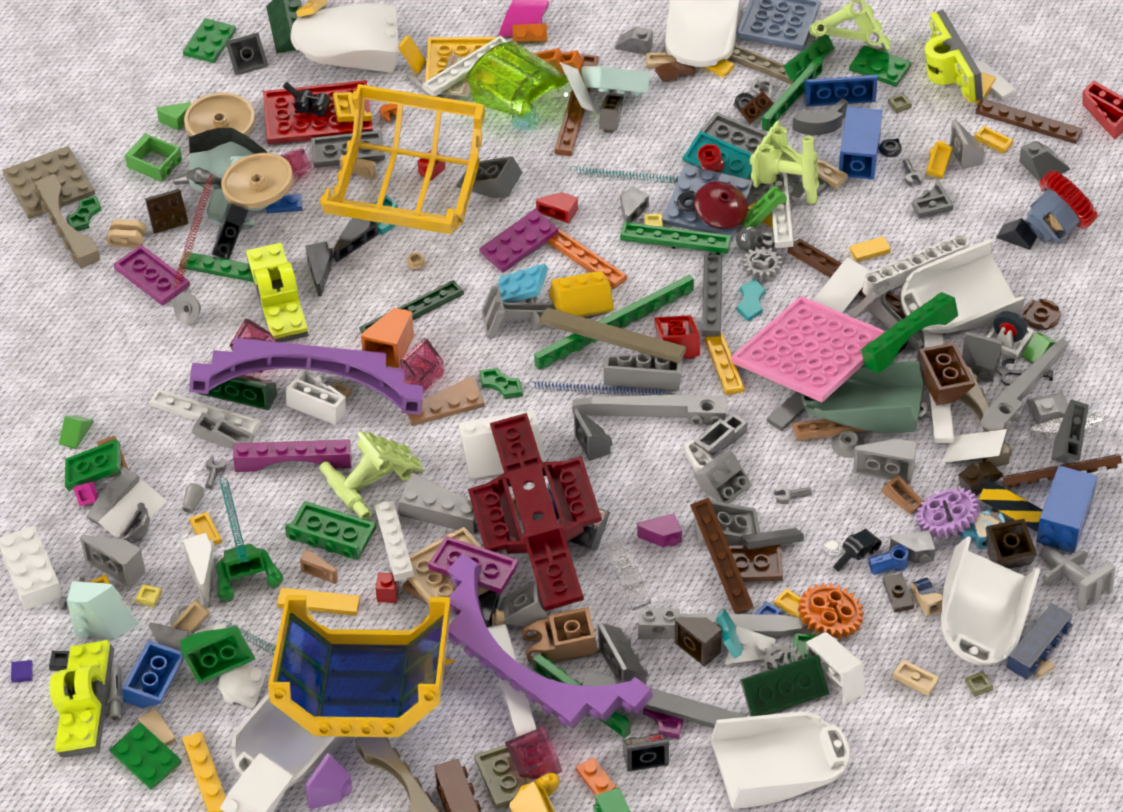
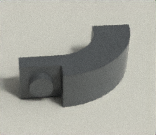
M842 98L825 112H811L803 108L793 117L792 130L807 135H823L836 131L842 126V120L846 116L848 101Z

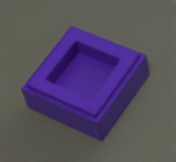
M32 660L11 662L12 683L33 681Z

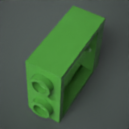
M145 133L125 154L128 168L162 182L166 177L170 176L176 166L181 164L182 155L180 147ZM150 151L167 157L160 167L142 159Z

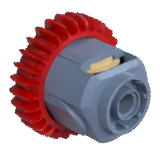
M1052 170L1040 180L1039 187L1043 194L1031 204V209L1024 221L1043 242L1047 243L1049 240L1060 242L1075 226L1087 229L1097 219L1098 215L1093 207L1094 205L1072 181L1064 177L1062 173Z

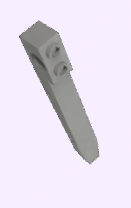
M1063 338L1060 339L1010 384L984 412L980 425L989 431L1007 429L1006 432H1008L1013 425V421L1017 422L1022 415V411H1020L1023 405L1022 399L1066 350L1069 342Z
M727 395L588 397L573 400L572 412L574 409H578L585 415L687 418V424L713 425L719 419L723 421L726 419Z
M639 608L638 639H675V619L682 617H707L712 622H716L715 619L718 614L680 613V609ZM729 614L736 625L735 630L739 626L768 637L794 635L795 632L802 633V618L785 615Z

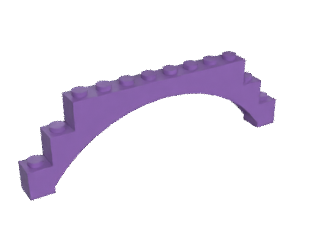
M234 338L232 352L213 350L212 364L192 363L189 392L208 394L209 390L223 382L258 371L306 369L331 373L357 381L391 400L401 409V413L421 414L423 386L404 384L405 369L387 368L386 353Z
M462 553L447 570L450 577L449 581L457 587L449 596L451 613L456 618L449 625L448 640L455 646L460 645L463 647V651L469 657L475 656L479 659L478 662L484 668L488 669L490 667L494 670V674L499 679L509 681V685L515 691L519 692L521 690L526 694L525 697L530 702L540 704L541 709L545 713L555 715L557 721L564 727L568 725L574 729L588 712L595 719L598 720L600 718L606 722L620 704L627 712L633 711L638 715L653 697L651 688L636 677L631 681L614 685L580 686L548 679L522 666L502 649L485 625L478 597V576L481 573L478 563Z

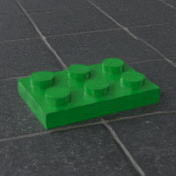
M205 18L184 48L183 55L215 63L226 47L225 42L229 41L236 32V26Z
M864 45L850 64L849 71L863 76L877 75L878 81L897 87L911 67V61Z
M115 439L66 458V489L71 491L77 485L94 482L120 472V442Z
M141 722L109 749L110 753L150 790L182 763L181 759Z

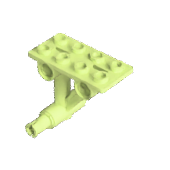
M864 0L851 1L842 6L841 10L823 20L813 22L809 28L811 35L816 38L830 35L864 41L868 46L881 44L884 51H888L890 49L889 45H891L887 35L883 36L881 32L883 29L879 20L875 21L873 17L875 13L871 5H867ZM854 3L860 5L859 12L853 10ZM848 19H854L860 31L837 28L835 26ZM870 34L876 35L877 40L875 43L870 41Z
M776 121L750 157V165H752L751 180H753L754 187L758 188L760 183H774L777 180L776 174L780 172L802 175L803 188L806 190V202L808 204L817 203L819 181L814 138L812 136L803 137V152L800 155L788 145L787 129L782 127L779 121Z
M359 431L357 434L361 439L358 441L357 447L364 455L360 458V463L347 479L341 472L336 471L328 461L323 462L319 470L326 476L328 485L333 488L337 496L343 500L347 507L355 511L360 518L367 520L371 517L372 512L363 503V497L357 492L358 490L392 471H395L403 481L409 480L412 473L415 474L417 471L423 473L425 469L420 465L422 462L410 453L411 449L403 443L400 445L394 440H386L382 436L377 437L371 432Z

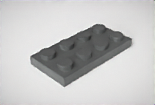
M718 112L714 114L701 130L752 154L756 151L757 146L761 144L764 136L768 134Z
M382 131L362 132L361 142L383 145ZM353 133L311 138L314 168L340 165L339 159L341 155L347 154L348 140L351 141ZM359 148L357 158L381 161L385 160V154L382 151Z

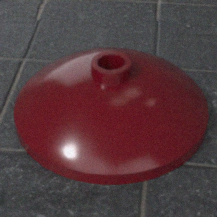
M722 181L709 182L703 185L697 191L694 199V207L701 220L718 229L737 227L744 221L748 212V203L744 194L734 185Z

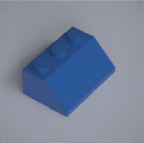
M148 640L122 688L124 702L140 708L161 704L184 660L181 651Z

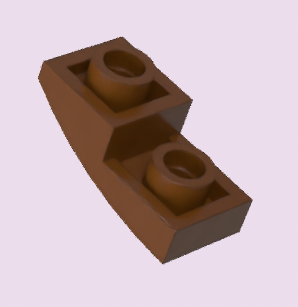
M677 61L655 68V72L663 81H677L678 75L694 76L696 71L693 66Z
M761 91L739 112L751 124L774 103L764 91Z

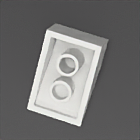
M203 533L184 539L183 544L188 567L202 603L206 608L209 607L216 573L215 564L218 561L215 552H213L216 551L213 540H209L207 534Z
M260 752L229 791L220 809L224 812H274L294 775Z

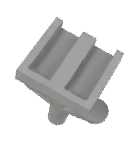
M889 283L879 287L875 292L872 291L848 313L850 317L857 318L868 311L889 329L903 320L885 301V295L893 289ZM915 333L909 338L908 345L916 351L924 345L923 339Z
M492 286L481 312L487 338L492 339L495 338L502 320L529 319L532 330L537 331L543 327V324H540V317L547 308L557 309L553 303H535L537 296L525 299L526 303H505L502 301L499 286Z
M1049 545L1041 550L1040 554L1043 556V560L1054 567L1053 570H1047L1043 574L1042 579L1044 583L1051 585L1063 574L1078 585L1077 607L1082 612L1086 610V604L1089 600L1095 604L1101 600V592L1104 590L1109 594L1112 592L1116 566L1111 562L1094 573H1090L1079 566L1088 556V553L1085 551L1077 550L1073 556L1067 558Z

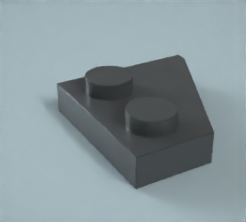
M940 181L935 183L933 189L930 191L926 190L922 196L912 201V207L919 219L953 210V204Z

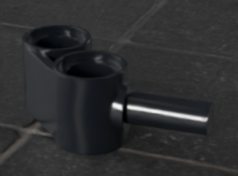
M288 82L283 85V88L295 97L294 108L298 112L317 116H324L331 102L329 95L318 93L314 97V94L309 90L298 92Z
M868 529L851 534L843 542L844 555L834 564L833 568L839 572L851 558L861 560L867 553L872 555L874 550H879L882 541Z

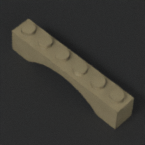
M55 174L34 181V195L37 200H41L43 211L48 212L51 225L55 224L56 233L59 238H63V245L66 251L70 250L73 263H77L80 268L100 261L99 250L93 239L76 231L63 218L60 211L63 200L62 186Z
M969 367L968 369L975 381V386L958 400L967 405L981 422L984 412L989 408L990 403L986 402L984 390L978 385L977 375L973 374ZM983 427L984 432H988V431H989V430H987L986 428ZM1005 438L999 456L982 458L983 462H991L995 467L1009 464L1012 451L1010 445L1006 444Z
M388 737L355 738L356 750L366 764L387 771L402 784L410 800L409 812H442L439 807L433 805L430 794L422 790L419 779L411 775L408 764L400 760L399 752L395 747L392 748L390 746Z

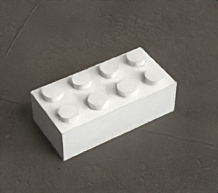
M35 525L0 537V553L24 610L62 597L59 581Z

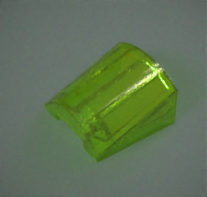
M515 41L501 43L489 49L475 62L466 76L475 103L484 104L487 108L523 117L534 109L532 102L550 88L559 90L569 82L564 73Z

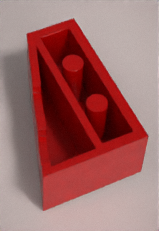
M1093 80L1083 90L1082 105L1116 139L1123 132V96Z

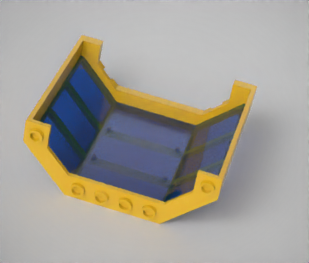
M286 595L268 683L269 702L314 736L400 737L440 704L451 616L450 597H429V615L425 618V621L411 630L328 629L324 625L321 626L313 620V616L307 611L306 595Z

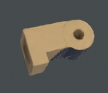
M925 577L911 583L912 593L926 616L942 611L943 596L941 593H937L929 578ZM936 605L934 609H930L931 606Z

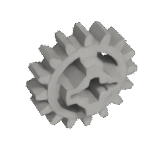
M763 246L759 250L758 247H755V251L750 249L748 254H744V259H742L743 272H746L747 277L752 275V280L759 278L761 282L763 278L769 281V277L775 279L776 274H780L782 269V257L778 256L777 251L772 252V248L765 250V246Z
M779 641V646L776 647L772 643L771 650L764 649L767 654L766 656H760L764 662L759 663V666L764 668L761 671L763 672L769 670V664L775 668L783 660L786 664L790 663V654L793 655L795 661L801 659L803 655L801 653L796 654L799 650L796 646L791 649L789 642L784 646L783 642Z

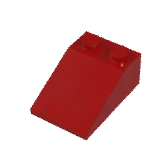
M691 315L654 317L657 339L685 346L686 352L683 357L686 359L700 356V334Z

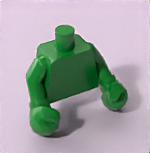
M250 543L245 544L247 557L240 560L236 547L224 551V557L216 565L218 576L217 595L221 601L231 602L234 599V591L229 581L265 571L267 575L266 580L269 587L275 589L281 585L283 575L272 562L265 549L256 548Z

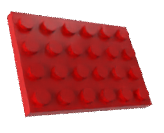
M367 80L295 87L298 92L301 90L311 91L314 97L318 93L329 95L331 102L324 116L298 112L294 108L295 97L286 89L263 91L267 143L311 140V138L352 134L354 121L338 122L333 93L351 92L353 94V91L357 90L358 84L368 86ZM365 99L364 110L367 113H371L370 102ZM372 120L363 121L362 132L373 131Z

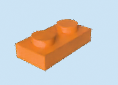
M547 24L512 25L513 43L547 41Z
M594 757L576 766L577 773L594 795L617 788Z

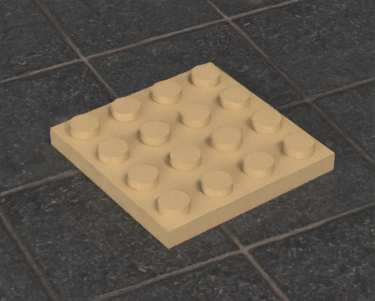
M465 527L448 535L457 540L483 548ZM444 538L409 556L414 576L407 578V580L428 604L429 597H449L457 588L449 581V576L428 569V563ZM478 586V596L488 591V589Z

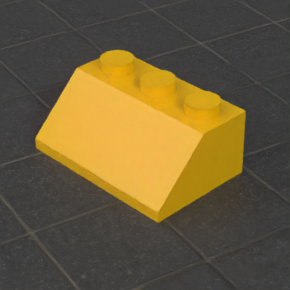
M602 271L552 279L548 297L558 311L579 317L614 311L610 283Z

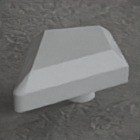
M757 76L750 86V90L757 95L764 91L771 99L773 81Z

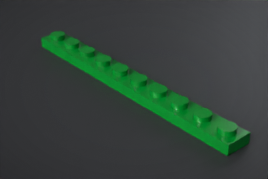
M689 274L597 322L618 328L627 327L631 322L642 319L653 311H658L661 307L675 302L684 295H689L694 291V278ZM573 333L534 353L535 366L538 370L549 367L553 362L564 359L569 354L580 351L590 343H596L598 340Z

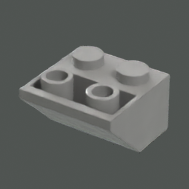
M733 452L720 453L693 475L701 489L718 502L730 503L752 485Z

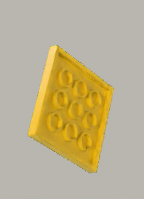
M428 37L425 82L446 69L450 55L467 57L497 37ZM496 59L476 71L471 90L495 89Z

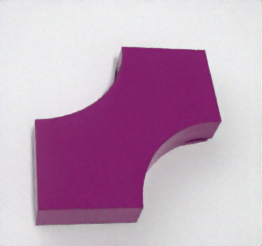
M643 708V715L652 718L657 723L659 734L664 733L666 737L679 739L683 719Z

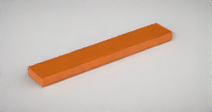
M558 229L559 233L547 241L548 244L590 273L602 271L608 279L610 286L614 289L627 280L626 274L560 229Z

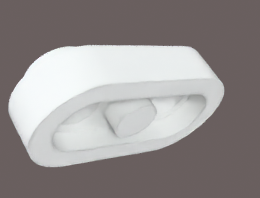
M691 440L685 445V455L693 469L697 472L712 461V458L706 451L694 444L695 440Z

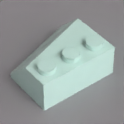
M582 66L581 68L585 85L588 88H597L599 92L608 93L609 90H615L616 94H625L627 91L631 92L633 96H641L642 93H648L650 72L602 66Z
M71 582L67 604L75 636L83 639L89 637L116 639L139 625V620L131 615L132 610L129 607H125L122 603L123 598L112 584Z

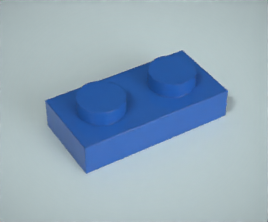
M302 194L284 195L278 201L270 204L266 208V213L303 211Z

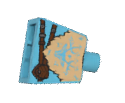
M994 508L978 513L979 517L975 518L976 523H969L971 528L964 529V533L960 532L962 541L969 536L971 540H974L977 549L987 548L986 526L1005 522L1002 513Z

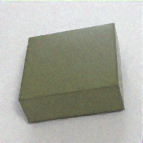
M903 93L891 97L887 101L896 113L912 108L911 102Z
M984 671L965 678V683L974 697L993 690V686Z

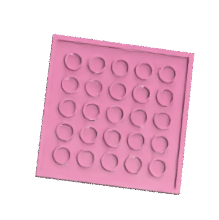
M800 296L731 357V361L735 365L819 402H823L864 365L861 349L886 331Z

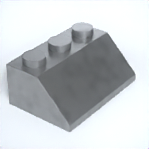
M604 623L598 624L599 649L614 677L625 681H631L636 677L646 684V677H648L647 669L644 665L641 666L637 651L631 648L629 636L624 635L621 628Z

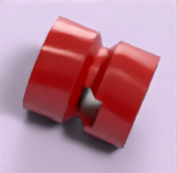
M706 144L699 149L698 160L701 169L721 173L724 169V162L719 147L714 144Z

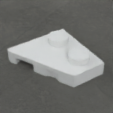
M737 626L736 634L744 650L741 656L733 658L731 653L728 652L725 664L762 661L763 659L760 656H766L767 654L764 649L771 650V644H775L776 639Z

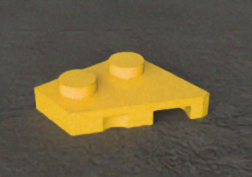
M333 93V102L338 122L354 121L355 103L352 101V93ZM364 110L363 121H371L372 114Z

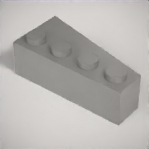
M641 352L636 356H632L630 353L606 355L603 385L679 391L683 357L679 363Z
M411 474L398 501L400 516L455 530L465 527L469 533H475L478 524L470 500L417 474Z

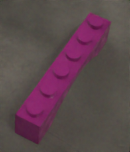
M350 439L234 443L235 472H256L271 464L288 461H303L319 465L328 461L334 469L352 468Z

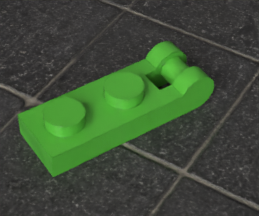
M778 186L772 187L748 210L742 224L745 227L756 228L779 204L786 202L787 196Z

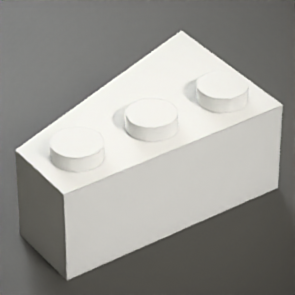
M304 369L286 388V406L333 425H336L345 415L346 397L332 386H326L322 383V379L318 376H313L310 370Z
M827 632L806 642L807 657L818 654L824 675L832 682L830 684L833 690L838 689L842 694V701L845 705L865 694L864 664L859 658L851 654L848 648H844L835 637L830 636Z

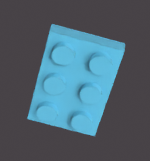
M543 263L501 276L497 286L500 288L502 301L505 303H515L540 295L548 271L546 264Z

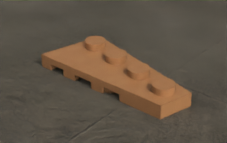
M472 375L422 400L420 415L407 414L411 426L485 407V403Z

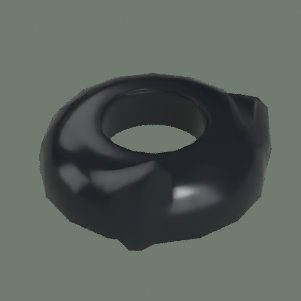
M749 93L737 95L734 107L738 110L742 109L741 102L749 103L754 96Z
M898 138L886 139L880 143L879 151L886 157H897L902 151V146ZM887 145L895 146L893 149L886 148Z
M694 191L681 193L677 198L678 208L683 212L694 211V202L691 206H685L684 203L687 200L694 201L696 193Z

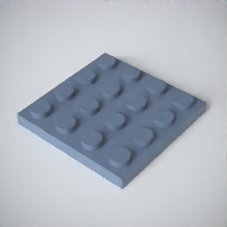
M750 0L737 30L736 38L803 51L810 34V25L816 19L821 1Z
M684 165L662 222L693 231L731 235L732 240L737 227L731 229L714 228L702 221L696 210L692 212L681 211L677 206V198L685 191L697 193L703 185L709 182L722 181L737 187L744 194L746 200H748L753 181ZM687 200L684 205L691 206L694 201Z

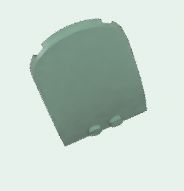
M919 361L892 363L879 374L866 369L863 365L823 402L801 394L803 406L813 416L866 431L879 433L916 432L924 391Z

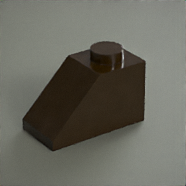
M991 462L972 463L958 474L960 486L965 488L966 491L971 490V493H975L976 496L982 492L987 479L996 482L1003 476V473Z

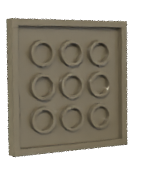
M69 146L2 170L4 177L28 219L47 213L41 207V200H37L34 195V181L55 174L62 186L63 200L61 207L95 195L93 186Z

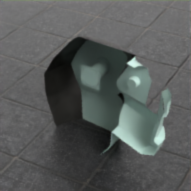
M215 128L189 137L190 170L200 167L208 170L218 178H223L227 169L236 161L249 155L268 153L251 138L234 128ZM189 179L190 187L200 192L204 190L205 184H195ZM214 184L211 188L206 187L213 191L206 211L209 220L220 225L226 207L230 203L226 200L221 185ZM267 205V206H265V207H261V208H254V209H247V210L259 211V210H261V209H266L269 205ZM245 218L243 223L244 226H256L257 224L254 219Z

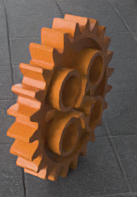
M822 582L821 587L814 584L813 588L808 587L807 592H803L799 601L798 611H800L799 617L803 618L802 623L809 624L808 630L814 628V634L827 632L830 636H836L840 640L842 635L847 639L849 634L854 635L855 631L859 630L864 619L863 605L858 604L859 598L853 599L855 593H847L848 588L841 590L839 584L835 588L832 583L829 584V587H826L825 583Z

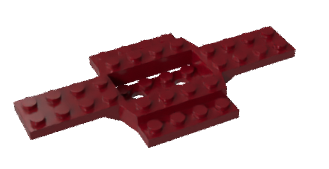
M527 412L490 423L504 473L486 484L468 489L484 548L493 552L506 549L507 554L528 553L545 611L583 601V593L567 541L584 532V526L601 522L602 518L582 456L565 461L542 462ZM545 476L548 480V484L552 493V497L556 506L560 523H558L555 515V511L544 479ZM526 483L534 484V487L530 490L523 488ZM510 486L512 487L516 504L519 510V514L522 520V524L525 531L524 534H522L517 514L515 511V507L512 501V497L509 491ZM537 513L544 515L541 520L533 519V516Z

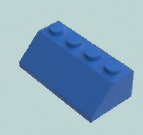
M865 75L804 80L803 93L806 107L835 105L842 98L848 101V104L876 102L878 76Z

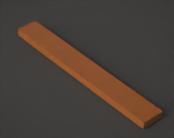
M581 55L583 58L581 68L582 66L598 65L599 56ZM580 68L579 73H580L581 78H582V80H583V82H584V84H585V81H584V78H583V74H582V70H581V68ZM573 89L571 90L555 147V154L572 156L585 111L580 106Z

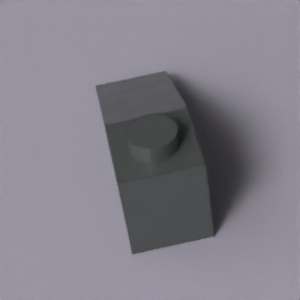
M1070 400L1054 440L1052 460L1065 464L1080 461L1089 408L1088 404Z

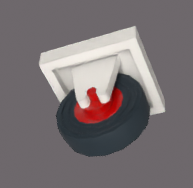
M1003 311L996 316L993 328L986 337L1003 341L1001 353L1017 360L1032 339L1034 330L1027 328L1025 321L1016 313Z

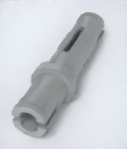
M112 665L109 697L107 698L109 720L111 722H119L121 720L124 703L123 697H121V667L118 665Z

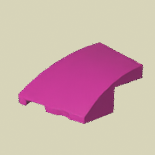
M513 0L503 20L498 37L513 36L512 25L543 24L542 16L549 7V1Z

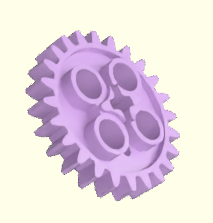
M948 487L945 492L940 489L939 494L933 492V497H926L927 502H921L922 507L917 508L916 520L921 531L930 530L932 538L938 535V538H941L943 535L949 538L952 533L954 536H957V531L964 533L963 528H971L969 523H976L975 518L979 517L978 512L981 511L975 493L972 494L971 490L966 491L965 488L958 490V487H955L953 490H950ZM944 503H947L953 520L952 522H949L948 516L944 508Z

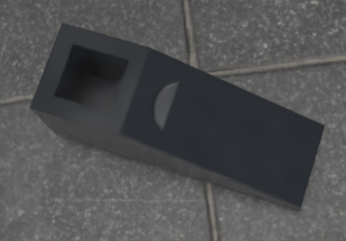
M232 203L227 205L220 223L212 255L223 259H230L248 213L247 209Z

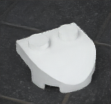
M244 664L222 674L218 682V690L221 691L223 699L227 703L233 704V702H237L249 708H254L267 672L249 664Z

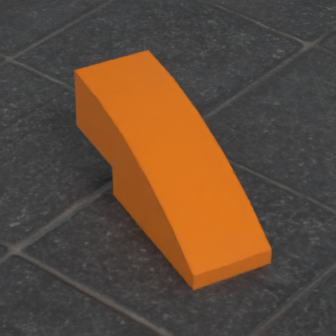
M560 48L531 53L525 66L534 70L565 73L560 64L561 62L580 71L583 58L578 50L562 53Z

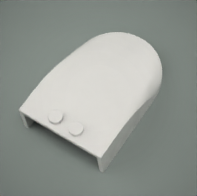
M670 0L665 47L669 56H674L679 63L695 67L716 65L717 61L728 59L735 47L741 0Z
M361 3L323 9L314 14L297 18L291 29L290 37L295 49L302 51L306 54V58L314 62L389 73L395 70L399 56L396 6Z
M990 238L913 271L903 286L901 305L907 317L940 292L955 297L958 317L947 325L937 324L922 328V330L931 333H948L993 324L996 316L1003 311L1020 314L1023 310L1024 298L1023 296L1014 297L991 255L992 240Z
M967 536L955 547L946 576L941 613L942 631L948 645L958 656L973 664L993 665L1007 658L1018 645L1040 569H1034L1027 576L1014 572L968 551L971 537Z
M293 664L286 673L318 697L319 693L298 679L297 666ZM283 678L279 680V682H286ZM290 685L291 699L315 717L317 705ZM268 692L237 728L232 739L231 755L234 767L239 775L242 776L256 756L262 752L294 775L289 785L292 786L315 770L327 753L332 755L348 737L312 735L269 702ZM324 707L322 717H360V713L357 707L350 714L340 707Z
M808 712L717 720L710 741L732 809L776 803L835 781L844 772L849 760V745L842 731L834 723L831 725L822 720V716Z

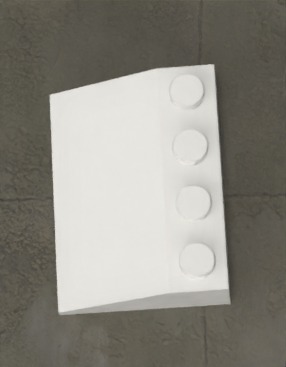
M535 410L459 423L460 440L470 481L500 476L504 473L490 423L526 412L541 460L546 462Z

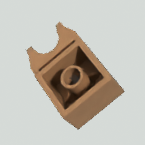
M589 607L549 615V618L538 620L521 630L523 640L539 642L526 650L529 662H533L534 657L531 654L534 652H540L541 656L550 659L552 662L598 653ZM530 631H536V632H537L536 634H534V635H532V636L526 635V634H527L528 632H530Z

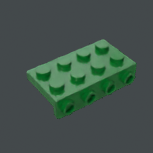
M304 501L292 523L286 525L285 531L286 537L292 541L302 542L311 547H318L330 553L334 552L346 558L359 560L376 530V523Z

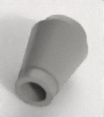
M190 483L186 487L182 507L184 512L193 513L203 498L204 488L201 485Z

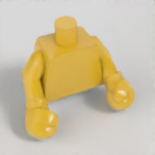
M546 773L536 779L535 782L533 781L521 786L515 798L510 802L511 811L555 812L548 796H551L558 789L559 777L555 773Z

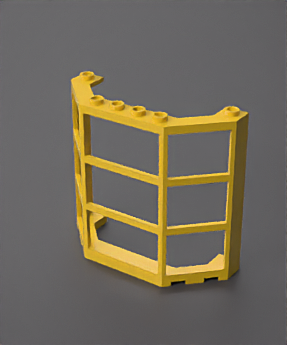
M358 84L357 90L353 91L352 101L355 103L353 135L351 141L348 140L347 154L343 156V168L338 172L339 181L337 185H334L333 195L331 196L330 188H326L325 195L322 194L320 205L323 206L324 213L452 235L454 230L456 231L459 225H462L464 222L480 163L479 149L482 147V125L485 122L484 104ZM365 99L398 105L393 147L361 142ZM404 106L436 111L431 153L399 148ZM442 112L473 117L474 126L469 160L437 155ZM359 148L391 153L377 204L344 199ZM398 154L430 159L415 211L383 206ZM435 161L468 166L456 210L448 208L446 216L421 212Z

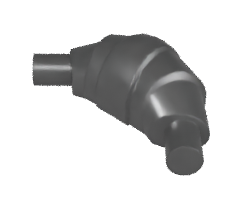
M200 167L188 170L185 174L173 179L175 185L189 184V179L195 184H205L207 179V181H212L208 182L211 185H221L222 178H218L215 175L213 179L212 173Z
M144 503L137 504L138 510L117 539L133 542L138 541L147 534L150 517Z

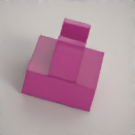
M93 482L77 485L73 488L79 506L95 503L98 498Z

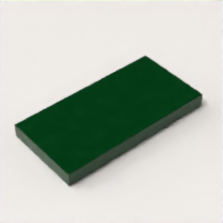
M818 654L740 679L750 717L769 715L829 694Z

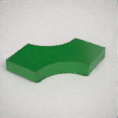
M97 196L79 200L77 211L66 217L68 224L76 231L88 229L92 216L102 211Z
M498 368L479 370L482 388L495 389L503 395L504 399L523 396L519 378L506 377Z

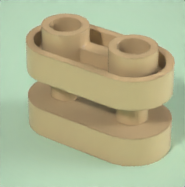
M115 219L111 222L106 241L111 246L137 248L142 245L146 225L140 220Z

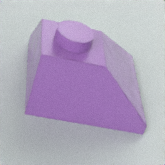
M328 753L305 784L308 808L310 809L341 802L345 796H349L353 788L351 775Z

